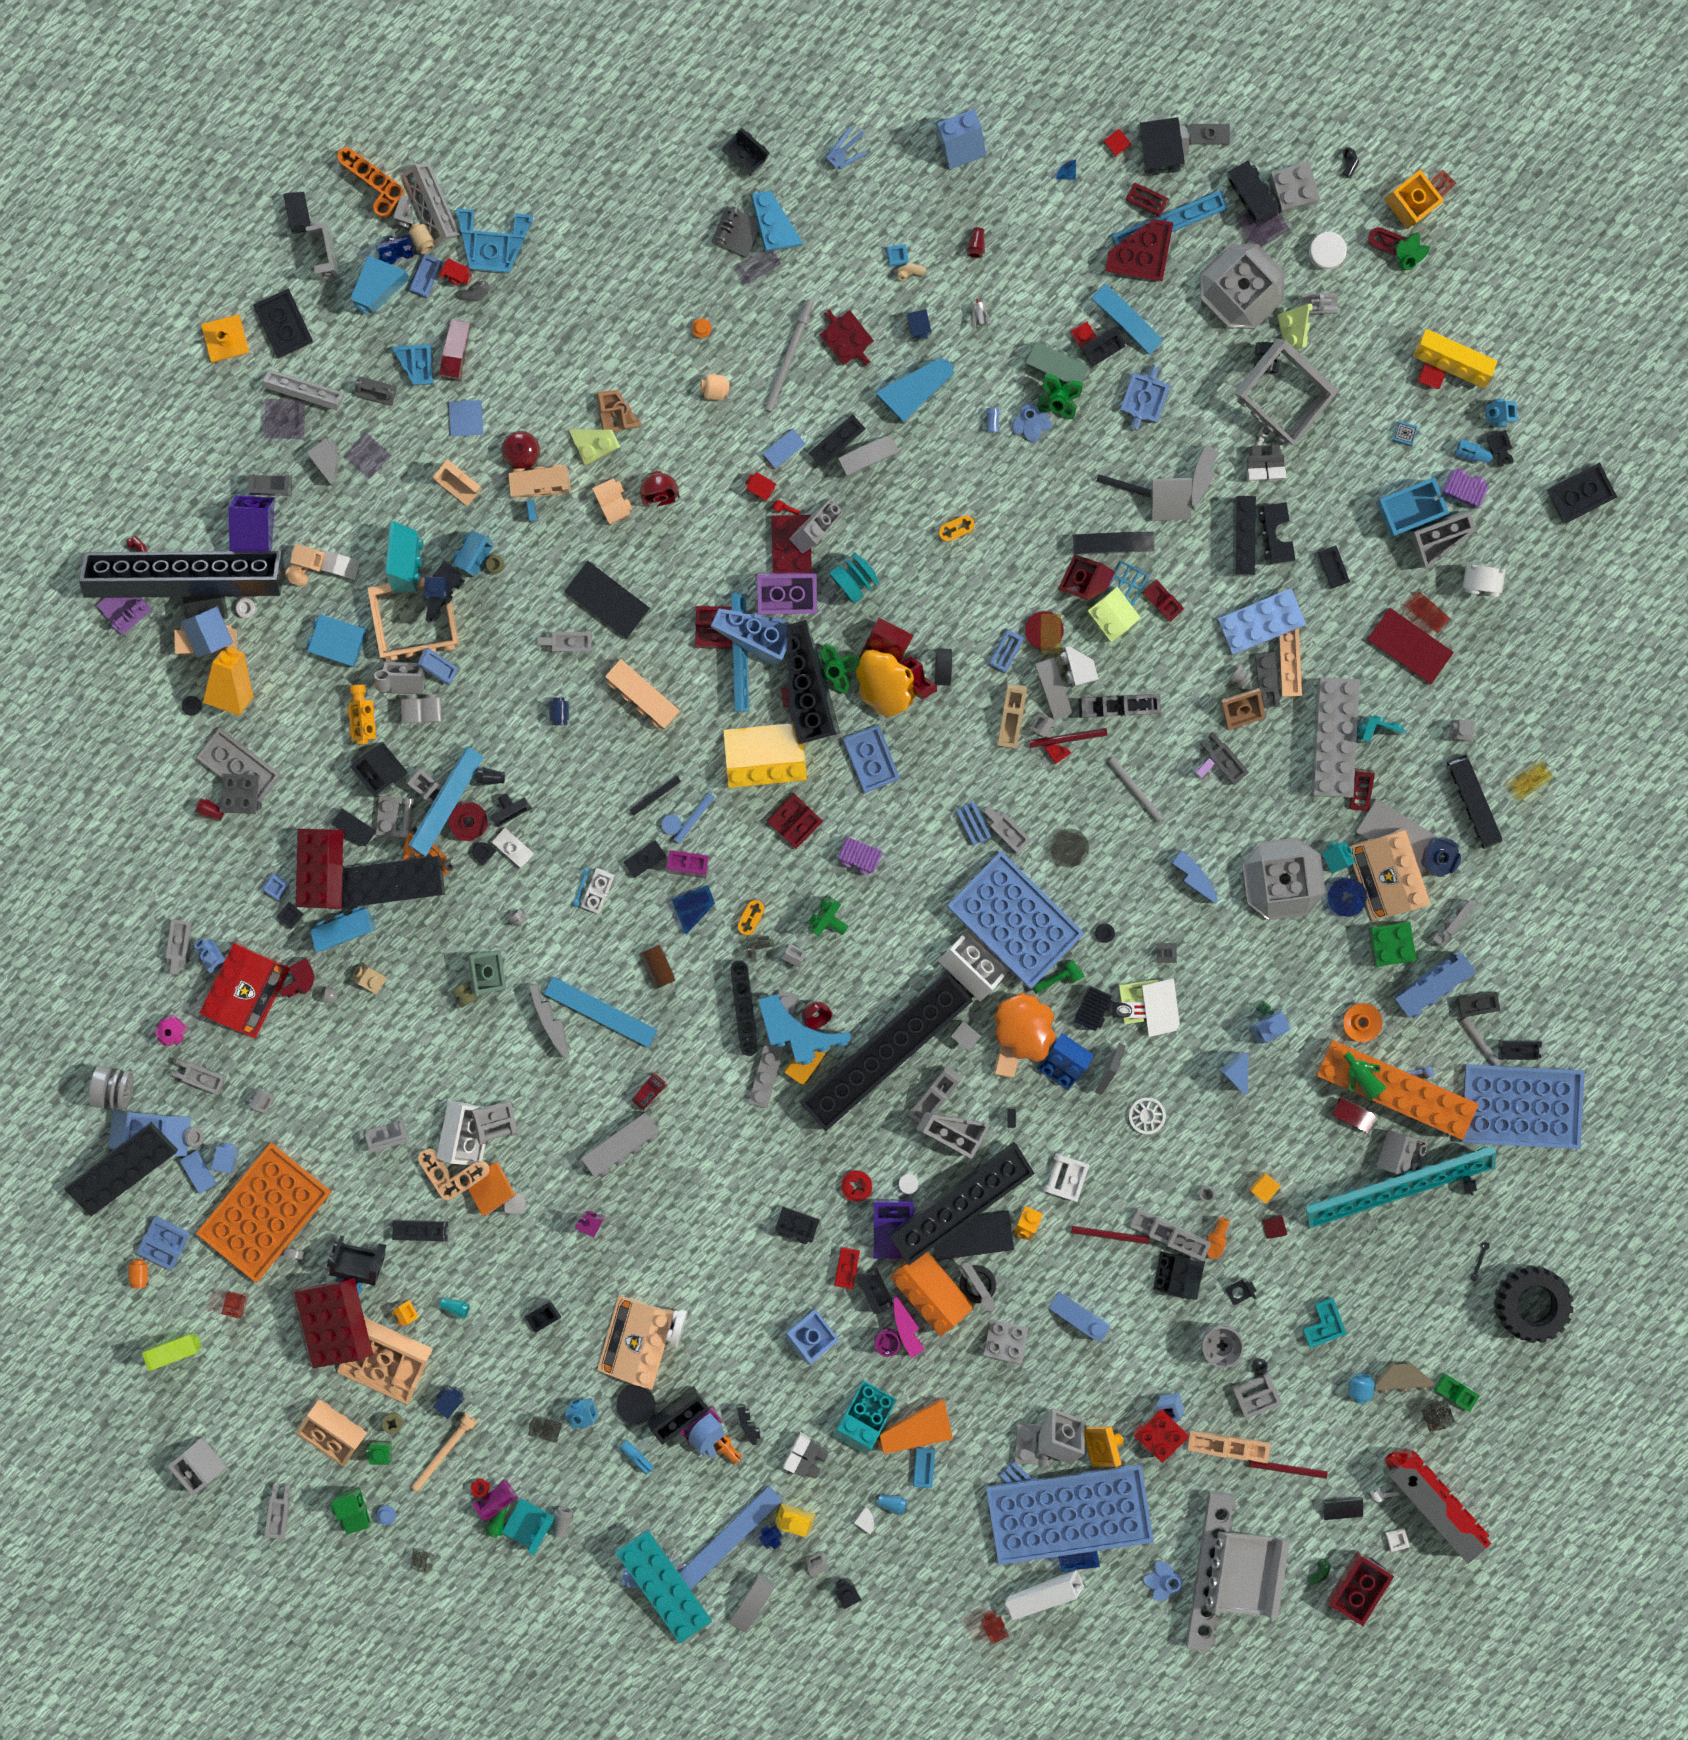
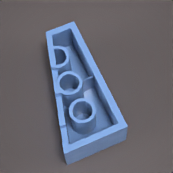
M1454 952L1392 999L1406 1017L1410 1018L1412 1016V1018H1415L1422 1013L1421 1009L1427 1005H1433L1438 1001L1437 998L1452 991L1456 985L1467 980L1476 971L1463 953Z

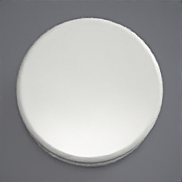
M1324 232L1316 236L1311 242L1308 251L1309 259L1318 269L1325 271L1333 270L1345 259L1347 247L1340 235L1334 232Z

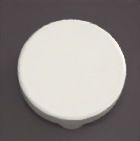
M681 1309L674 1312L672 1318L674 1328L673 1330L669 1329L666 1343L671 1348L676 1349L680 1342L688 1313L686 1310Z

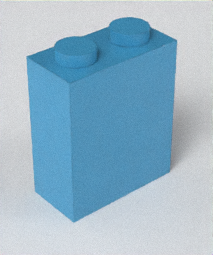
M320 614L319 618L316 617L313 623V629H315L313 637L310 636L307 641L308 652L355 667L367 630Z

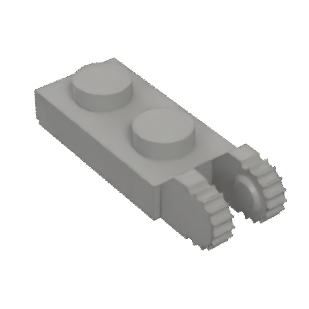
M174 1058L173 1062L176 1065L185 1067L186 1071L183 1074L175 1069H170V1075L182 1079L183 1082L220 1095L227 1076L192 1062L188 1063Z
M963 1260L960 1271L965 1279H971L973 1283L971 1288L976 1296L981 1295L980 1302L984 1309L993 1311L995 1307L994 1300L969 1260Z
M274 1482L266 1522V1538L284 1540L286 1537L291 1484H286L284 1487L283 1499L277 1498L279 1483Z

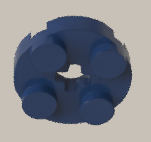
M1445 837L1432 838L1424 849L1421 864L1430 874L1437 877H1445L1444 875L1452 874L1457 870L1461 862L1458 844ZM1443 853L1445 859L1439 862V855Z

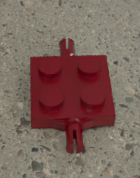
M828 309L829 315L826 312L823 315L830 324L819 335L843 366L850 360L858 358L865 367L867 364L863 358L868 364L871 361L864 352L874 340L851 310L843 316L836 318L831 310Z

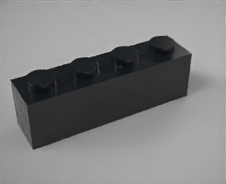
M1256 496L1234 497L1233 577H1253L1255 575Z

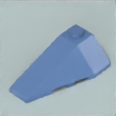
M718 609L710 627L756 657L776 666L782 661L786 652L787 625L791 623L778 617L770 618L758 614L750 615L739 611Z

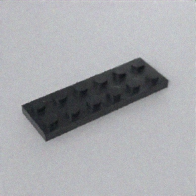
M441 856L344 868L342 872V908L446 895Z
M150 1122L66 1185L64 1190L92 1217L176 1154L178 1149Z

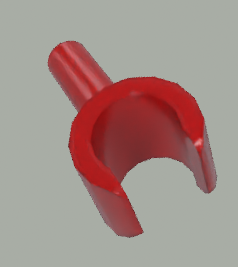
M781 500L775 501L772 505V508L778 513H781L783 508L797 515L800 513V510L786 505Z

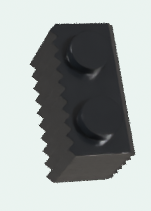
M1089 985L1073 1021L1094 1031L1097 1028L1101 1029L1105 1018H1103L1105 1010L1109 1011L1113 1000H1111L1112 995Z

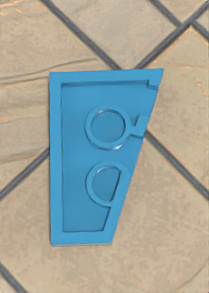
M771 191L754 193L750 196L764 252L803 245L802 240Z

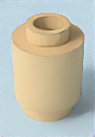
M417 223L409 228L408 236L417 251H420L421 254H426L434 249V240L424 224L420 225Z

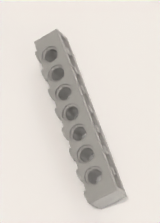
M1208 1491L1185 1644L1187 1649L1211 1652V1646H1215L1216 1635H1213L1214 1627H1218L1219 1616L1210 1611L1203 1614L1201 1609L1206 1606V1598L1209 1595L1204 1594V1589L1209 1586L1211 1575L1206 1574L1208 1568L1212 1567V1560L1214 1558L1209 1552L1212 1548H1215V1540L1217 1538L1212 1535L1214 1529L1220 1528L1222 1532L1229 1533V1530L1232 1531L1233 1528L1231 1513L1236 1509V1499H1234L1231 1493ZM1218 1509L1225 1510V1514L1222 1517L1215 1516ZM1206 1625L1208 1627L1206 1632H1198L1200 1626Z

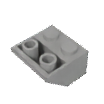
M1388 1130L1377 1168L1399 1175L1408 1171L1415 1172L1421 1170V1164L1427 1152L1428 1141Z
M202 1437L169 1464L168 1468L188 1492L194 1496L225 1470L227 1466Z

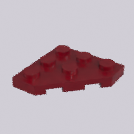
M1158 219L1149 221L1107 252L1104 271L1163 281L1174 222Z

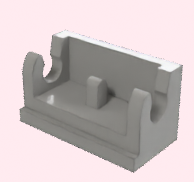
M404 1120L366 1130L365 1133L370 1153L410 1140Z

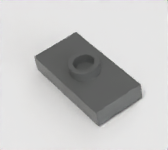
M1190 124V144L1229 145L1230 124Z

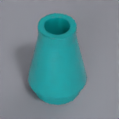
M443 1297L439 1308L459 1320L460 1318L465 1319L467 1317L470 1305L466 1301Z

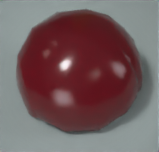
M820 1001L810 1003L802 1011V1021L805 1026L813 1030L826 1025L833 1016L828 1005ZM816 1011H818V1012H819V1015L816 1016V1017H813L812 1015H813Z

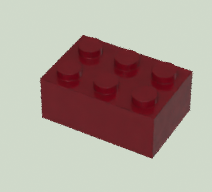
M1357 1551L1326 1601L1332 1608L1364 1626L1393 1580L1394 1575L1388 1569Z

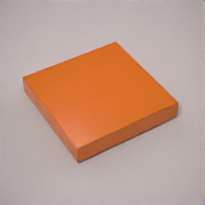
M494 1162L489 1166L490 1172L484 1179L468 1189L482 1216H487L516 1196L498 1162Z

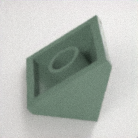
M501 950L468 955L473 995L506 989Z

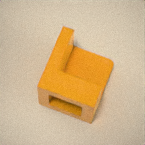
M1263 1172L1249 1190L1261 1201L1267 1203L1281 1186Z

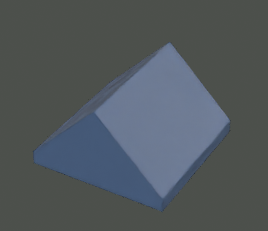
M218 606L181 621L197 658L234 643Z
M1239 1052L1220 1072L1240 1092L1248 1094L1249 1054Z

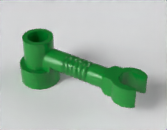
M1073 960L1064 965L1065 970L1034 985L1033 990L1037 994L1067 977L1072 984L1085 976Z

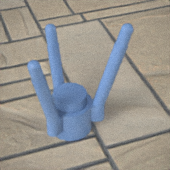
M849 127L833 149L828 152L829 155L826 158L835 169L839 166L843 169L846 165L867 155L865 151L844 161L847 158L844 152L865 133L864 130L860 131L842 149H838L851 132L852 127Z

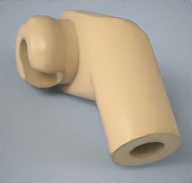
M907 263L898 269L897 278L899 281H906V278L912 274L923 277L926 267Z

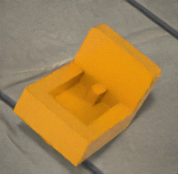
M1025 1206L1013 1233L1017 1234L1021 1239L1031 1240L1036 1233L1043 1214Z

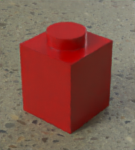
M758 472L754 475L750 474L745 482L747 485L746 490L765 502L768 501L777 486L776 483Z

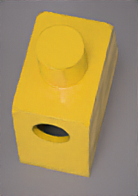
M780 1503L775 1523L780 1530L806 1537L811 1531L816 1514Z

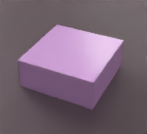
M1208 758L1197 769L1195 774L1202 778L1215 763Z

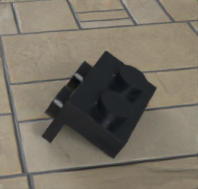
M742 127L738 129L736 135L721 150L750 177L766 162L770 154L764 145L756 141Z
M783 1206L775 1231H778L779 1236L789 1238L790 1235L797 1238V1242L807 1245L808 1242H813L820 1219Z

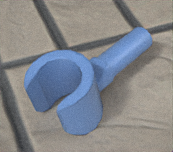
M1431 1066L1408 1071L1412 1075L1424 1074L1425 1079L1435 1075Z

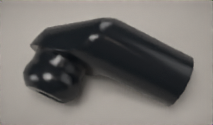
M1346 147L1343 150V157L1347 166L1342 174L1351 178L1359 164V159L1354 149Z

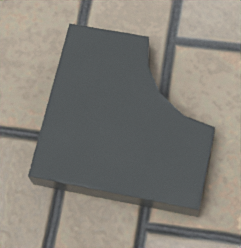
M1119 1043L1114 1050L1098 1082L1095 1093L1103 1094L1115 1076L1126 1048L1125 1045Z

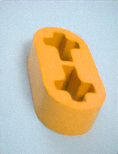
M966 515L952 520L941 526L939 537L943 541L949 542L964 536L973 530L974 520ZM965 519L966 522H971L968 530L965 527L958 530L957 526L962 524V520ZM946 527L949 530L953 528L956 529V531L951 533L950 538H948L947 535H942V533H944L945 531L944 528Z
M758 900L749 902L738 923L740 933L750 935L754 932L764 913L762 902ZM758 903L761 912H756L754 917H751L752 909L750 906ZM748 918H751L750 926L752 929L744 932L741 924L742 922L746 923Z

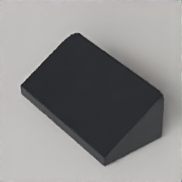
M283 193L291 232L293 234L307 232L306 227L310 226L311 221L305 193Z
M1362 1497L1322 1501L1324 1520L1363 1517Z

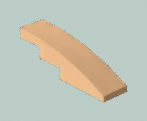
M1190 1431L1188 1451L1246 1461L1269 1462L1271 1443Z

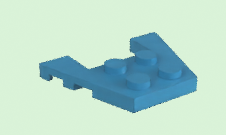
M456 208L470 270L510 274L533 221V215L515 213L513 234L474 231L475 211Z

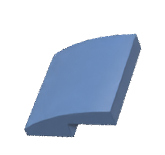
M155 1216L141 1242L137 1254L172 1271L191 1233Z

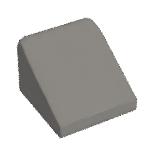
M515 1193L516 1196L505 1203L504 1213H525L526 1193Z

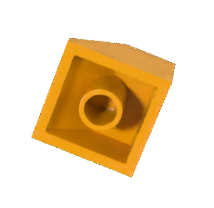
M1421 169L1383 198L1407 230L1444 201Z

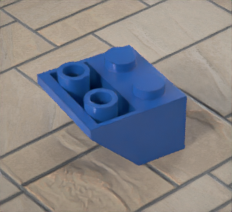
M1061 1033L1050 1047L1048 1056L1039 1063L1036 1069L1066 1090H1069L1085 1072L1094 1055Z

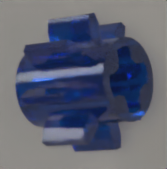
M766 1525L760 1530L762 1535L759 1537V1540L766 1549L772 1547L775 1550L781 1545L780 1539L783 1538V1535L775 1525L771 1528Z

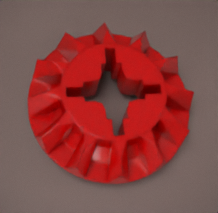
M855 1170L849 1172L842 1180V1193L847 1199L854 1202L867 1199L872 1192L871 1178L862 1171ZM861 1179L860 1186L865 1190L857 1189L853 1194V1186L849 1182L856 1183Z

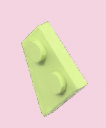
M1306 304L1277 315L1282 338L1296 350L1307 346V332L1310 327L1308 316L1309 310L1313 308L1312 304Z
M569 430L585 465L620 448L613 430Z

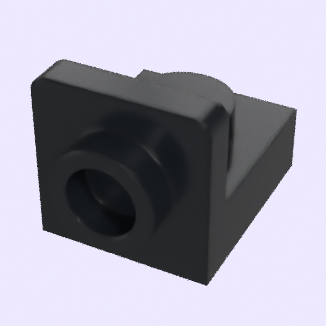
M843 1578L835 1583L836 1586L833 1587V1592L837 1595L844 1609L862 1600L851 1578L848 1580Z

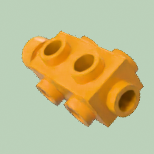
M352 685L349 687L353 702H348L347 715L350 718L348 733L351 736V741H356L357 745L368 744V740L376 739L373 700L364 699V693H366L365 685Z

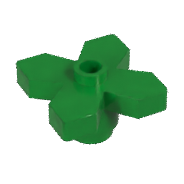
M1046 373L1042 387L1047 393L1039 396L1036 407L1042 412L1047 413L1052 410L1055 413H1060L1062 417L1074 419L1077 405L1072 399L1080 397L1083 383L1071 380L1062 386L1056 375Z
M825 643L820 655L825 662L822 668L826 681H833L835 690L846 694L851 684L846 672L856 670L861 657L849 653L839 658L837 648ZM833 667H837L839 670L835 671Z

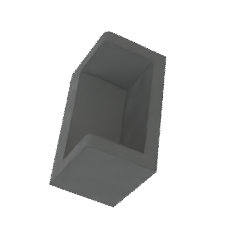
M249 473V493L258 496H292V476L289 474H285V476H268Z

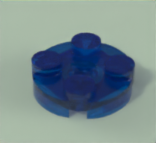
M1349 877L1341 878L1335 881L1328 891L1329 906L1339 916H1355L1366 905V888L1356 879ZM1344 892L1352 893L1351 902L1343 901Z

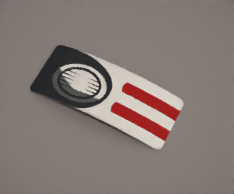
M1113 1002L1112 1017L1146 1018L1144 1002Z

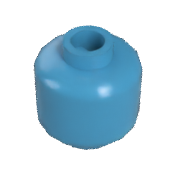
M1358 1373L1350 1379L1348 1395L1354 1399L1355 1403L1365 1404V1401L1373 1399L1375 1382L1371 1379V1376Z

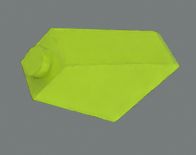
M193 1332L151 1346L142 1352L147 1370L151 1371L194 1355L200 1351L202 1343L200 1337L195 1336Z

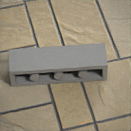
M645 1112L582 1156L581 1159L594 1177L597 1175L602 1177L610 1171L609 1167L614 1163L618 1166L626 1160L624 1156L628 1153L635 1154L641 1150V1144L645 1141L650 1143L655 1140L660 1130L648 1113Z

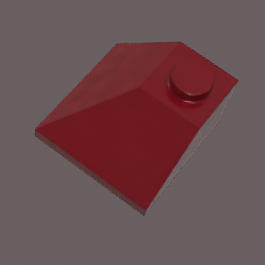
M1074 554L1058 590L1089 600L1108 589L1115 571L1100 562Z

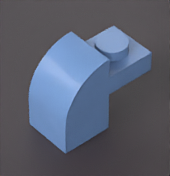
M709 1413L693 1427L689 1435V1442L700 1454H707L712 1459L717 1455L713 1444L725 1436L722 1425Z

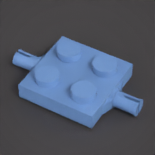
M1152 365L1149 376H1142L1133 372L1120 411L1134 417L1130 428L1134 429L1135 427L1136 431L1139 429L1141 420L1158 422L1170 385L1156 378L1160 369L1159 366L1155 369L1156 365Z

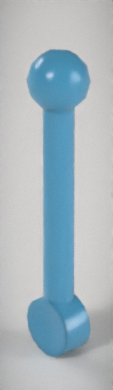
M587 867L584 869L576 900L573 901V906L575 907L580 906L579 900L589 870Z

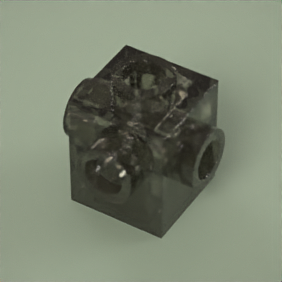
M1430 1400L1427 1402V1406L1421 1409L1429 1432L1446 1429L1455 1422L1447 1400Z

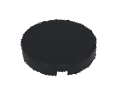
M631 1385L621 1391L617 1398L616 1407L618 1414L623 1420L630 1424H641L651 1418L655 1411L656 1402L654 1395L648 1388Z

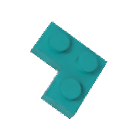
M1333 1297L1314 1303L1321 1322L1303 1328L1310 1348L1347 1335Z

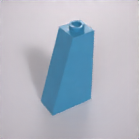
M939 358L882 388L876 393V396L902 423H905L954 375L952 370L954 366L947 359L943 361L942 358Z

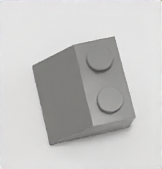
M1052 1408L1039 1433L1038 1452L1072 1464L1084 1455L1085 1420Z

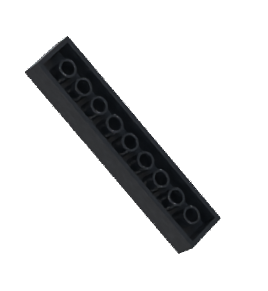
M281 551L85 552L79 584L84 598L280 596L285 566Z
M945 971L800 1100L801 1105L826 1132L972 1003L973 1000L950 974Z

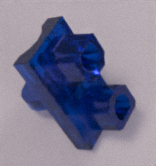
M409 234L396 239L389 235L387 236V242L376 245L379 260L391 265L395 264L397 258L410 259L414 256L412 240Z

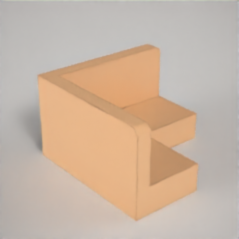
M448 459L433 476L436 482L466 506L473 501L482 489L481 486Z

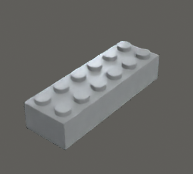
M1317 678L1311 796L1352 798L1354 795L1360 679Z

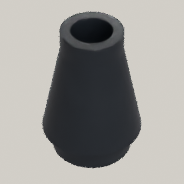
M482 767V769L477 768L476 784H481V786L504 784L505 772Z

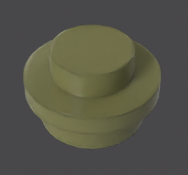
M490 555L485 560V569L490 574H499L504 569V561L498 555Z

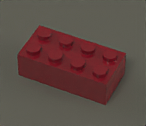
M297 829L295 907L342 909L344 830Z

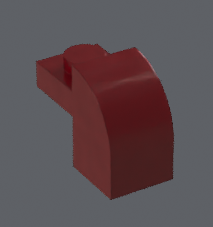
M912 657L899 663L909 668L914 676L912 690L915 696L923 700L937 692V685L925 678L923 664Z
M307 957L289 966L296 981L278 990L282 997L287 995L290 998L298 994L297 989L299 988L304 995L312 988L315 974Z

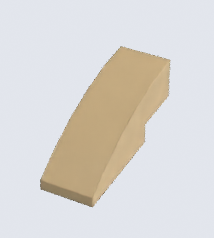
M1007 683L998 746L1017 749L1027 686Z

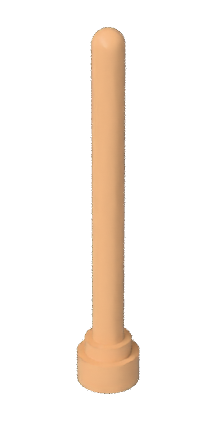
M464 1413L460 1419L461 1422L458 1429L413 1484V1491L416 1492L422 1487L464 1432L473 1429L477 1424L476 1419L472 1418L471 1420L469 1418L471 1415Z

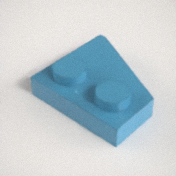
M431 344L392 346L394 353L414 386L434 384Z

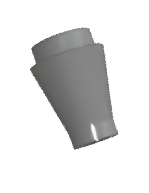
M560 1506L555 1511L554 1536L565 1537V1533L574 1517L572 1509Z

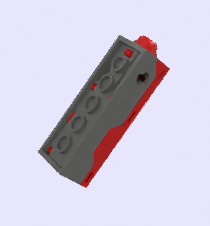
M1406 1448L1402 1452L1393 1451L1385 1458L1387 1466L1383 1468L1385 1472L1467 1564L1492 1544L1487 1539L1490 1535L1479 1523L1475 1525L1477 1520L1466 1508L1462 1510L1464 1506L1453 1494L1448 1495L1451 1491L1440 1479L1435 1480L1437 1475L1427 1465L1422 1466L1425 1462L1414 1450L1410 1452Z

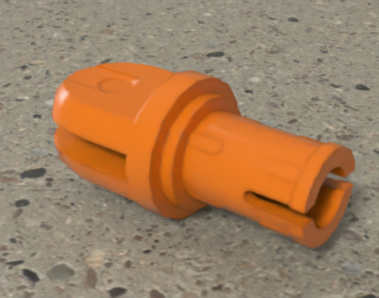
M1219 1217L1214 1232L1209 1233L1207 1241L1211 1242V1245L1206 1254L1208 1258L1217 1259L1222 1255L1227 1243L1225 1234L1230 1224L1229 1219Z
M724 1436L713 1446L717 1454L723 1453L735 1465L740 1461L739 1459L742 1458V1455L731 1445L732 1440Z

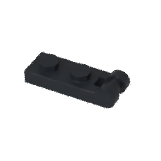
M394 1219L392 1240L448 1241V1235H446L448 1221ZM433 1228H438V1234H433Z

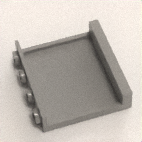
M1218 1532L1215 1540V1556L1212 1560V1575L1209 1579V1595L1206 1598V1610L1215 1615H1218V1612L1266 1615L1271 1619H1278L1290 1541L1277 1536Z

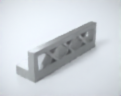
M430 163L415 164L401 174L420 220L434 240V246L446 239L459 236L460 233ZM411 174H414L415 185L412 184L409 177ZM419 192L423 195V202H420L418 198ZM427 210L431 214L430 220H428L426 216ZM434 228L437 229L440 235L437 239L434 235Z

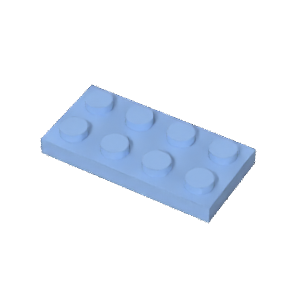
M1292 588L1218 618L1233 655L1306 626Z

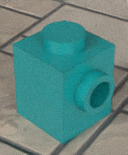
M1337 841L1326 845L1327 849L1322 852L1332 874L1349 867L1355 862L1352 850L1345 841L1339 844Z

